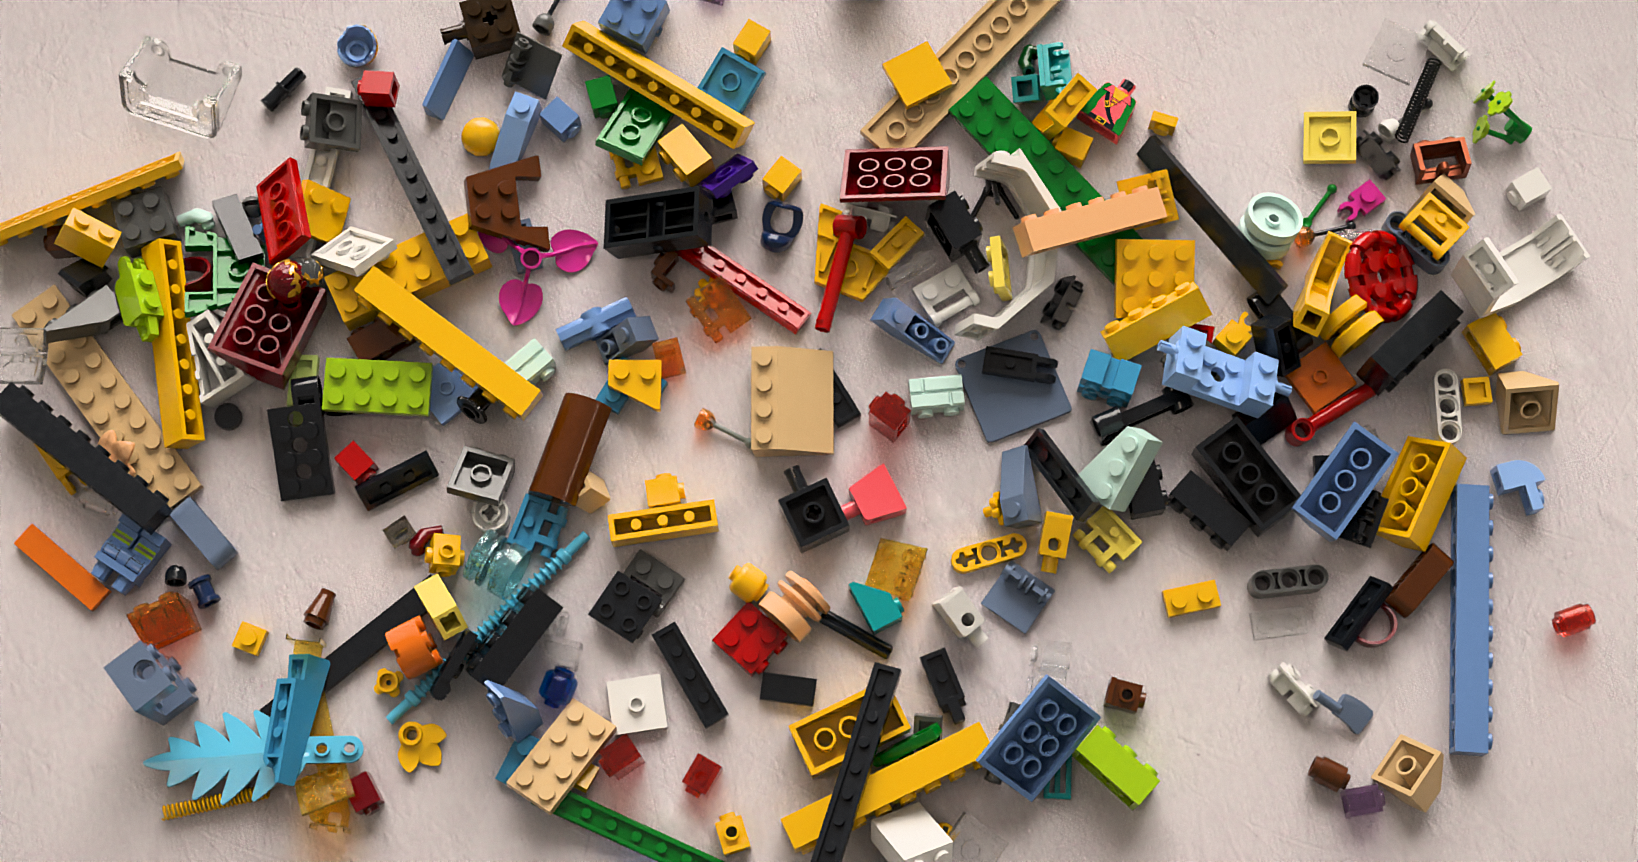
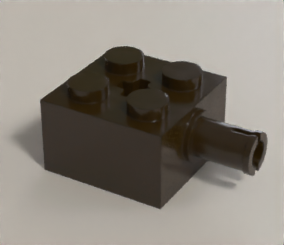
M466 0L459 2L464 19L462 24L440 29L444 45L451 43L454 39L458 41L467 39V41H470L476 60L510 51L517 32L521 33L512 0Z

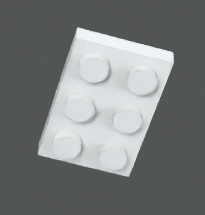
M349 227L311 255L320 265L358 277L368 273L370 268L376 263L386 260L390 253L397 249V246L393 239L355 227Z

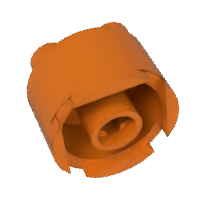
M420 615L385 633L391 651L394 650L397 657L396 661L408 680L416 678L444 663L439 651L435 649L438 646L433 635L424 631L427 627Z

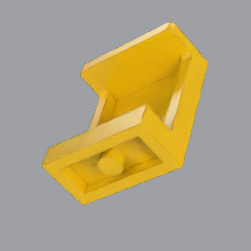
M1077 73L1060 94L1044 106L1031 123L1044 137L1051 140L1068 126L1095 94L1097 89L1082 75Z

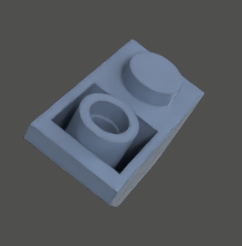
M650 316L629 317L599 338L596 343L604 364L607 365L609 360H620L622 356L626 358L644 351L658 341L659 338Z

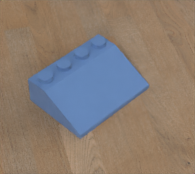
M1046 674L977 757L976 761L1032 802L1102 717L1069 689Z

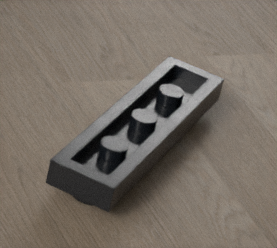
M1037 428L1024 444L1028 445L1030 459L1077 521L1084 522L1100 502L1044 429Z
M676 622L652 634L653 639L705 729L729 716Z

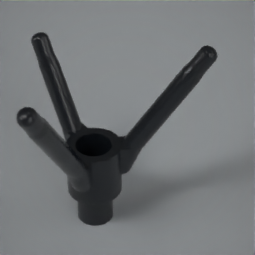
M985 179L986 186L983 188L982 194L971 213L972 218L977 216L986 197L989 196L994 197L997 206L1000 205L1001 197L1013 217L1018 219L1019 215L1005 194L1001 183Z

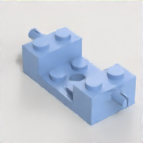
M1182 326L1171 336L1169 342L1160 340L1157 345V351L1167 353L1162 385L1246 415L1259 418L1273 406L1275 392L1289 397L1292 392V386L1278 382V359L1254 352L1244 360L1205 346L1207 334L1186 326ZM1211 371L1216 372L1220 376V382L1214 380Z

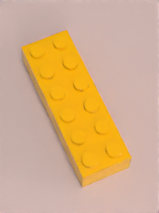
M467 213L449 221L474 274L477 275L492 268L493 266L477 231L469 229ZM425 232L397 244V249L390 253L386 260L374 265L419 300L450 287ZM336 271L325 276L324 279L348 330L352 331L374 321L379 312L372 307L369 310L364 308L356 301L358 296L354 292L355 287L365 275L356 277Z

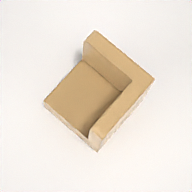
M589 471L576 506L592 514L610 501L611 498L605 481Z

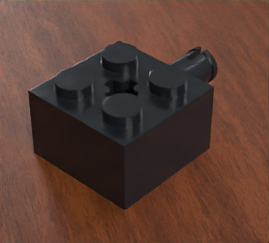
M953 191L947 195L946 200H937L928 205L925 221L951 263L965 255L975 274H978L990 266L978 248L983 228L976 217L972 218L968 212L970 208L966 199L962 195L958 196L957 192Z
M796 465L792 467L796 477H794L790 468L784 471V475L794 493L779 499L778 505L802 554L849 532L850 525L827 477L807 485L800 466ZM813 511L815 515L819 514L818 519L809 518V513Z

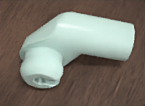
M193 209L176 216L181 228L196 222L202 225L203 230H210L216 224L212 213L202 209Z

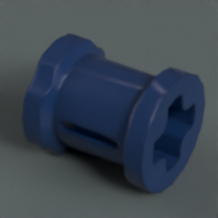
M209 574L197 577L188 583L189 589H193L198 600L197 606L200 609L208 608L221 600L210 582L212 578Z

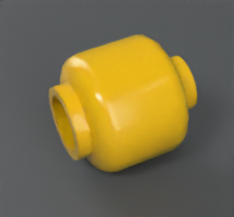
M751 563L744 564L742 568L737 565L728 577L731 580L729 585L730 591L746 603H750L753 600L757 602L769 586L766 583L767 575Z

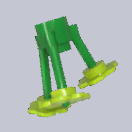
M1493 80L1481 90L1473 103L1476 104L1479 100L1485 102L1489 99L1488 115L1494 116L1495 114L1504 113L1510 119L1504 127L1506 135L1489 129L1488 116L1483 115L1476 122V127L1472 133V142L1476 144L1482 138L1490 135L1502 139L1510 145L1514 141L1521 144L1531 134L1532 127L1521 120L1509 108L1513 102L1510 91L1505 93L1501 91L1495 97L1492 95L1495 91L1493 86L1496 83Z

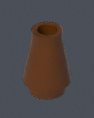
M321 588L318 596L303 614L305 616L303 622L314 629L323 630L329 624L336 594L328 589Z

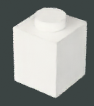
M1537 167L1512 181L1505 191L1507 192L1506 195L1509 202L1521 211L1546 197L1552 187Z

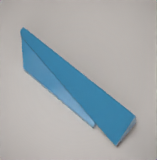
M311 654L289 655L288 678L277 679L263 761L266 766L272 768L275 773L274 781L276 783L287 786L295 785L329 671V660Z

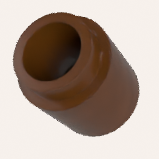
M1316 756L1307 774L1313 778L1312 781L1335 792H1338L1340 788L1344 790L1351 777L1347 773L1348 767L1325 756L1323 758Z

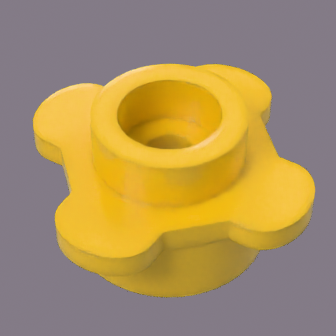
M386 668L380 669L377 672V684L374 686V691L379 695L382 693L390 694L393 698L399 696L400 682L404 679L402 672L396 671L394 673ZM388 680L391 681V684H390V685H387V684H386V682H387Z

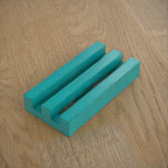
M1072 754L1066 760L1065 793H1060V767L1055 774L1054 793H1049V781L1043 788V799L1071 800Z

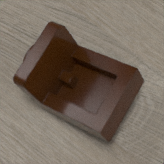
M675 251L660 253L653 263L655 267L651 270L652 283L663 292L667 290L673 293L675 290V284L666 277L679 261L678 253Z

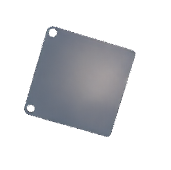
M1031 330L991 346L1034 353L1040 357L1050 358L1044 341L1037 330ZM1037 334L1038 339L1033 340L1030 335ZM986 348L956 360V370L958 375H962L963 387L988 443H993L1068 414L1072 410L1055 368L1037 365L1036 372L1056 376L1054 384H1046L1035 380L1030 382L982 374ZM958 362H964L965 367L960 368Z

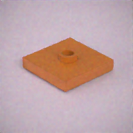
M1326 342L1300 359L1301 367L1285 376L1313 415L1357 385V382Z

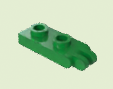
M938 722L877 753L873 765L880 767L898 758L902 760L914 754L913 750L921 746L924 749L938 742L937 738L943 732Z

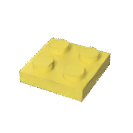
M1356 111L1304 112L1303 164H1356Z
M1000 236L989 237L990 246H986L988 262H991L993 271H989L990 286L993 287L994 293L998 294L1002 301L1012 300L1008 250Z

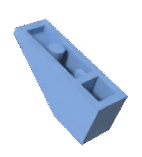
M515 91L502 123L489 170L522 159L540 118L539 114L542 112L538 99Z

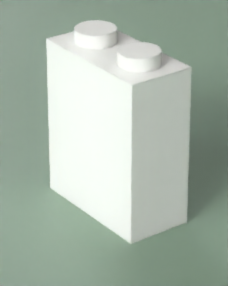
M919 802L871 820V841L888 862H952L953 841Z

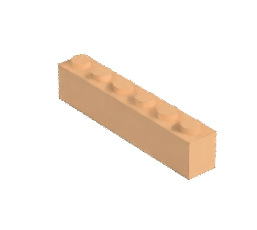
M1147 185L1133 189L1132 194L1126 195L1125 191L1110 195L1111 199L1104 200L1103 197L1089 200V205L1082 206L1081 202L1066 206L1065 211L1059 212V209L1055 208L1044 212L1042 217L1037 218L1036 214L1022 217V223L1013 227L1022 258L1153 224L1166 218L1167 214L1158 187L1148 189Z

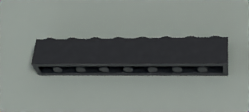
M10 382L0 393V417L143 530L152 535L172 512L171 508L166 504L169 499L158 490L154 493L147 488L149 483L139 475L132 477L128 474L130 469L120 460L114 463L109 459L111 454L98 444L96 448L89 442L92 439L79 429L77 432L72 430L70 427L73 424L61 414L58 417L54 416L51 413L54 409L42 399L39 402L33 399L35 395L27 387L22 385L19 388Z

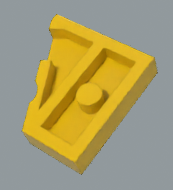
M609 360L608 387L618 393L627 395L636 402H641L651 407L656 412H661L662 360Z

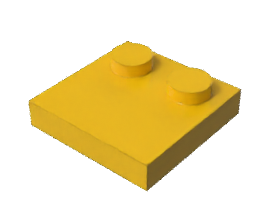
M309 179L302 180L301 185L311 238L327 244L342 233L351 198Z

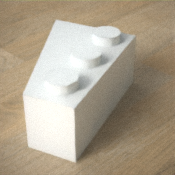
M206 310L186 323L191 354L195 360V376L199 382L201 393L199 395L200 403L214 408L255 382L256 379L208 351V346L222 318L220 315Z

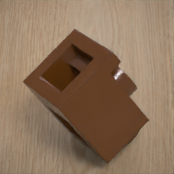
M1111 677L1103 706L1135 715L1138 708L1143 709L1147 693L1142 692L1143 685ZM1125 690L1129 691L1132 695L1131 699H1124L1122 692Z

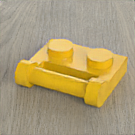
M1431 193L1398 225L1403 232L1406 230L1432 252V257L1437 261L1443 257L1470 227ZM1418 219L1444 243L1441 246L1437 244L1413 222Z

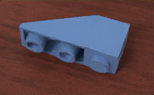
M883 298L870 319L889 335L940 364L944 362L955 344L954 340L898 298Z
M489 680L484 682L488 691L486 698L494 707L492 713L500 722L498 728L506 738L511 736L519 743L543 724L538 708L521 692Z

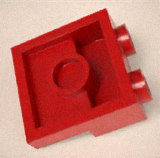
M750 602L746 603L712 639V642L746 673L753 677L756 673L761 675L770 665L768 659L774 653L779 655L787 647L788 643L786 640L788 639V634Z

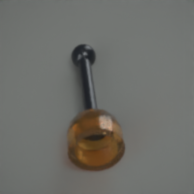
M1349 221L1346 225L1316 232L1309 227L1302 226L1294 241L1298 248H1304L1311 245L1315 237L1326 235L1328 231L1332 233L1344 230L1352 232L1356 229V224L1353 221Z

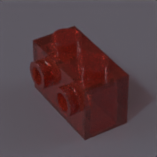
M885 391L881 397L877 395L868 406L870 409L868 412L869 425L894 443L910 424L911 410L905 406L906 403L900 396L895 393L890 395Z

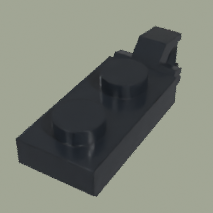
M945 647L921 656L919 658L939 708H941L943 714L950 712L955 725L964 722L965 716L961 707L966 705L965 695Z

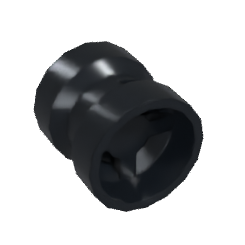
M1367 84L1357 87L1349 100V110L1356 111V117L1363 118L1369 116L1379 100L1377 90Z

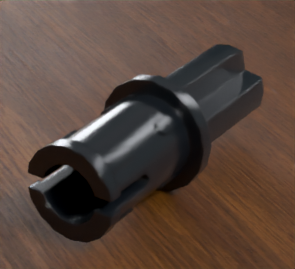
M294 68L280 83L278 81L275 83L276 86L260 100L269 111L273 112L287 97L290 98L292 96L290 93L306 79L305 73L300 68Z

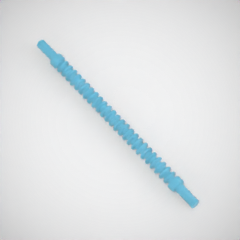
M584 531L581 532L566 548H560L555 553L556 557L550 558V563L545 562V568L540 567V572L538 574L534 573L533 579L528 578V584L523 583L522 586H527L528 588L531 584L538 588L540 585L545 586V581L547 579L550 581L552 574L557 575L556 570H562L563 564L567 565L572 561L571 557L590 540V537ZM520 589L516 590V595L511 594V600H505L506 604L504 606L500 605L501 609L499 611L494 610V616L489 615V620L487 622L484 620L482 627L477 626L478 630L474 633L478 635L476 638L478 644H483L484 637L491 629L494 630L496 627H499L501 623L499 618L508 607L512 609L518 602L516 596L521 591ZM443 664L439 665L436 670L431 669V675L426 674L427 678L425 680L421 679L419 686L414 685L415 689L413 691L409 690L404 695L405 699L386 716L391 724H394L412 706L417 707L421 703L422 697H427L426 693L430 692V686L433 685L432 683Z

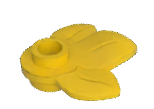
M411 721L402 725L398 733L401 743L398 759L402 767L411 773L419 762L428 766H439L442 761V753L438 743L447 737L445 731L440 726L432 723L422 726L417 722ZM409 732H417L415 740L408 739Z

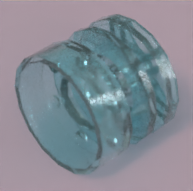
M490 529L473 547L466 562L463 577L468 581L475 579L474 583L479 587L489 579L487 591L505 600L512 594L529 565L532 552L516 542L511 544L505 551L507 537L502 535L498 538V533Z

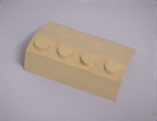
M784 346L751 347V450L755 457L834 455L833 351Z

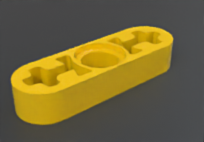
M1012 533L959 548L952 555L951 566L957 573L966 574L1019 559L1024 555L1027 543L1022 535ZM1011 540H1014L1016 544L1020 543L1022 545L1017 553H1014L1013 549L1004 551L1005 557H1001V549L998 543H1002V548L1010 546ZM988 546L994 548L997 554L996 558L991 561H987L981 556L982 549ZM977 550L976 556L980 564L976 565L975 559L968 561L967 567L956 563L959 560V555L963 554L965 558H970L974 555L972 551Z

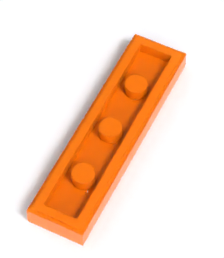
M31 524L14 542L20 550L91 611L94 612L112 592L34 524Z

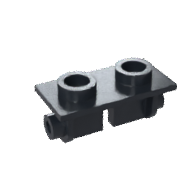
M1363 130L1366 136L1364 138L1361 136L1356 138V150L1365 161L1374 155L1376 159L1369 165L1380 179L1384 178L1387 181L1394 175L1392 172L1394 168L1399 172L1401 171L1398 166L1401 161L1391 150L1386 153L1380 146L1384 143L1383 140L1374 131L1370 134L1368 131Z
M1075 275L1061 278L1054 287L1055 294L1052 300L1047 302L1043 308L1042 313L1044 315L1040 321L1041 323L1053 322L1051 326L1056 330H1061L1062 327L1066 326L1073 312L1066 307V304L1068 303L1075 307L1084 291L1082 289L1084 285L1075 280Z

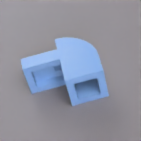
M1514 460L1498 464L1490 470L1498 496L1519 491L1526 516L1536 514L1544 508V496L1542 491L1537 489V486L1546 479L1535 465L1523 460Z

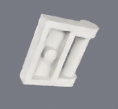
M957 263L912 288V293L932 325L936 328L941 326L944 320L971 305L974 307L981 303L978 294L973 290ZM961 292H964L966 297L938 313L934 310L936 306Z

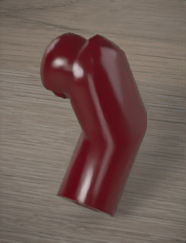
M439 525L418 530L409 541L411 554L413 556L423 555L425 553L424 546L432 539L433 534H444L443 526Z

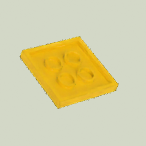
M1115 239L1114 318H1126L1132 310L1139 307L1143 309L1152 304L1151 301L1160 295L1167 296L1171 294L1178 285L1185 282H1194L1195 240Z

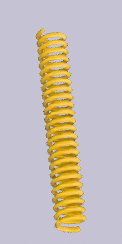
M249 787L247 791L244 788V793L242 790L240 796L239 794L236 795L237 803L235 797L232 799L233 804L230 800L228 804L221 805L222 795L219 793L218 797L216 794L214 795V799L212 795L209 798L206 796L205 799L201 797V801L197 799V804L196 800L191 801L189 799L188 803L184 801V806L181 801L179 804L176 802L175 806L172 803L171 808L169 804L167 806L163 805L164 819L162 818L161 820L177 819L187 815L191 816V814L204 813V811L217 810V808H229L230 805L234 807V805L251 803L252 789ZM270 791L267 793V796L265 794L260 799H268L270 796Z

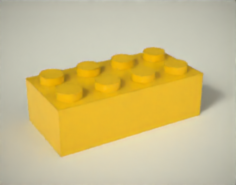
M866 689L788 726L812 779L842 765ZM894 696L878 747L911 731V727L896 696Z

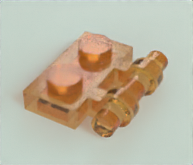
M722 275L700 289L705 297L704 300L698 302L693 295L685 301L690 307L689 312L693 318L697 317L704 327L703 331L706 336H710L715 343L720 342L724 338L719 331L724 325L732 333L752 319ZM709 307H712L718 315V318L714 321L705 312Z

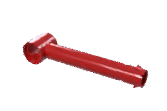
M839 214L834 218L833 233L839 239L820 311L816 319L815 329L823 333L830 332L854 240L863 239L867 232V221L864 216Z
M1366 384L1361 385L1309 418L1295 420L1285 430L1286 441L1292 446H1302L1313 438L1316 431L1376 396L1370 386ZM1295 427H1300L1304 430V438L1296 435Z

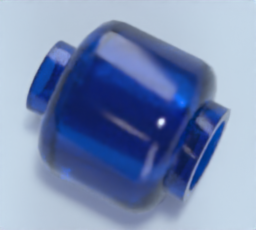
M555 666L554 669H549L545 672L539 687V694L545 699L544 704L558 709L560 705H568L571 702L578 686L574 672L560 666Z

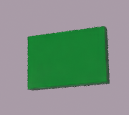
M630 88L597 137L595 146L642 166L675 114Z

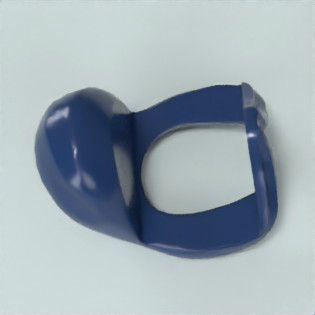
M778 201L768 202L762 215L763 232L760 239L761 245L766 250L774 253L786 251L801 230L803 224L802 209L794 205H783V203ZM776 207L793 210V224L787 233H778L771 227L770 220Z

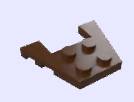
M532 156L465 178L464 189L469 229L500 239L502 237L508 238L525 247L526 245L537 247L541 252H548L550 250L548 227L521 226L516 181L540 180L539 156Z

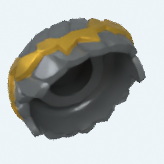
M309 257L290 258V260L296 261L302 266L301 271L304 280L307 282L306 287H318L322 284L324 272L318 261Z

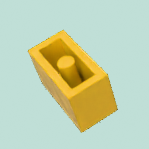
M683 124L657 141L661 150L658 153L660 158L666 165L671 164L675 168L673 172L681 183L686 181L690 187H694L716 171L712 157Z
M73 208L54 244L103 268L122 232Z
M1496 313L1475 320L1468 324L1461 332L1489 376L1513 364L1523 355L1519 342L1508 333L1505 320Z

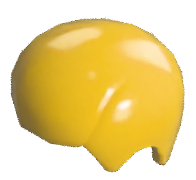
M485 117L474 118L464 126L461 141L466 151L471 154L487 156L494 152L500 129L494 121Z

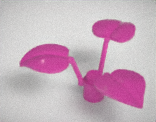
M571 229L559 231L551 238L550 245L554 251L551 253H540L536 248L524 250L511 239L504 237L500 239L478 232L484 247L493 253L499 254L504 252L508 245L521 253L520 261L522 266L526 268L524 281L522 282L518 279L509 280L501 287L499 292L500 306L511 325L514 326L531 319L542 305L543 293L541 287L533 283L528 284L531 270L538 268L543 258L555 257L556 265L561 270L573 273L580 271L589 263L598 246V242L590 235Z

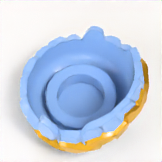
M356 24L348 26L343 35L340 36L337 41V52L340 59L346 65L361 67L375 59L378 52V42L370 28L363 24L360 26Z

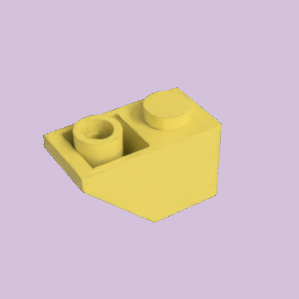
M438 574L414 586L430 619L444 641L468 628L461 612Z

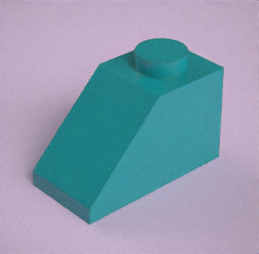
M856 582L848 584V589L873 635L902 621L903 616L901 613L904 612V608L897 597L893 599L889 592Z

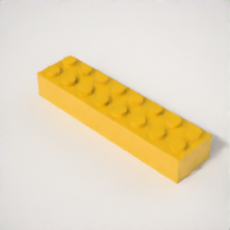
M980 722L869 775L852 831L866 825L867 818L875 815L877 818L892 812V806L898 803L903 807L915 801L916 794L925 791L927 795L941 788V782L947 779L950 782H954L964 777L966 770L971 767L975 771L982 768L983 766L976 759L990 741ZM832 794L780 819L795 853L801 851L805 855L814 851Z

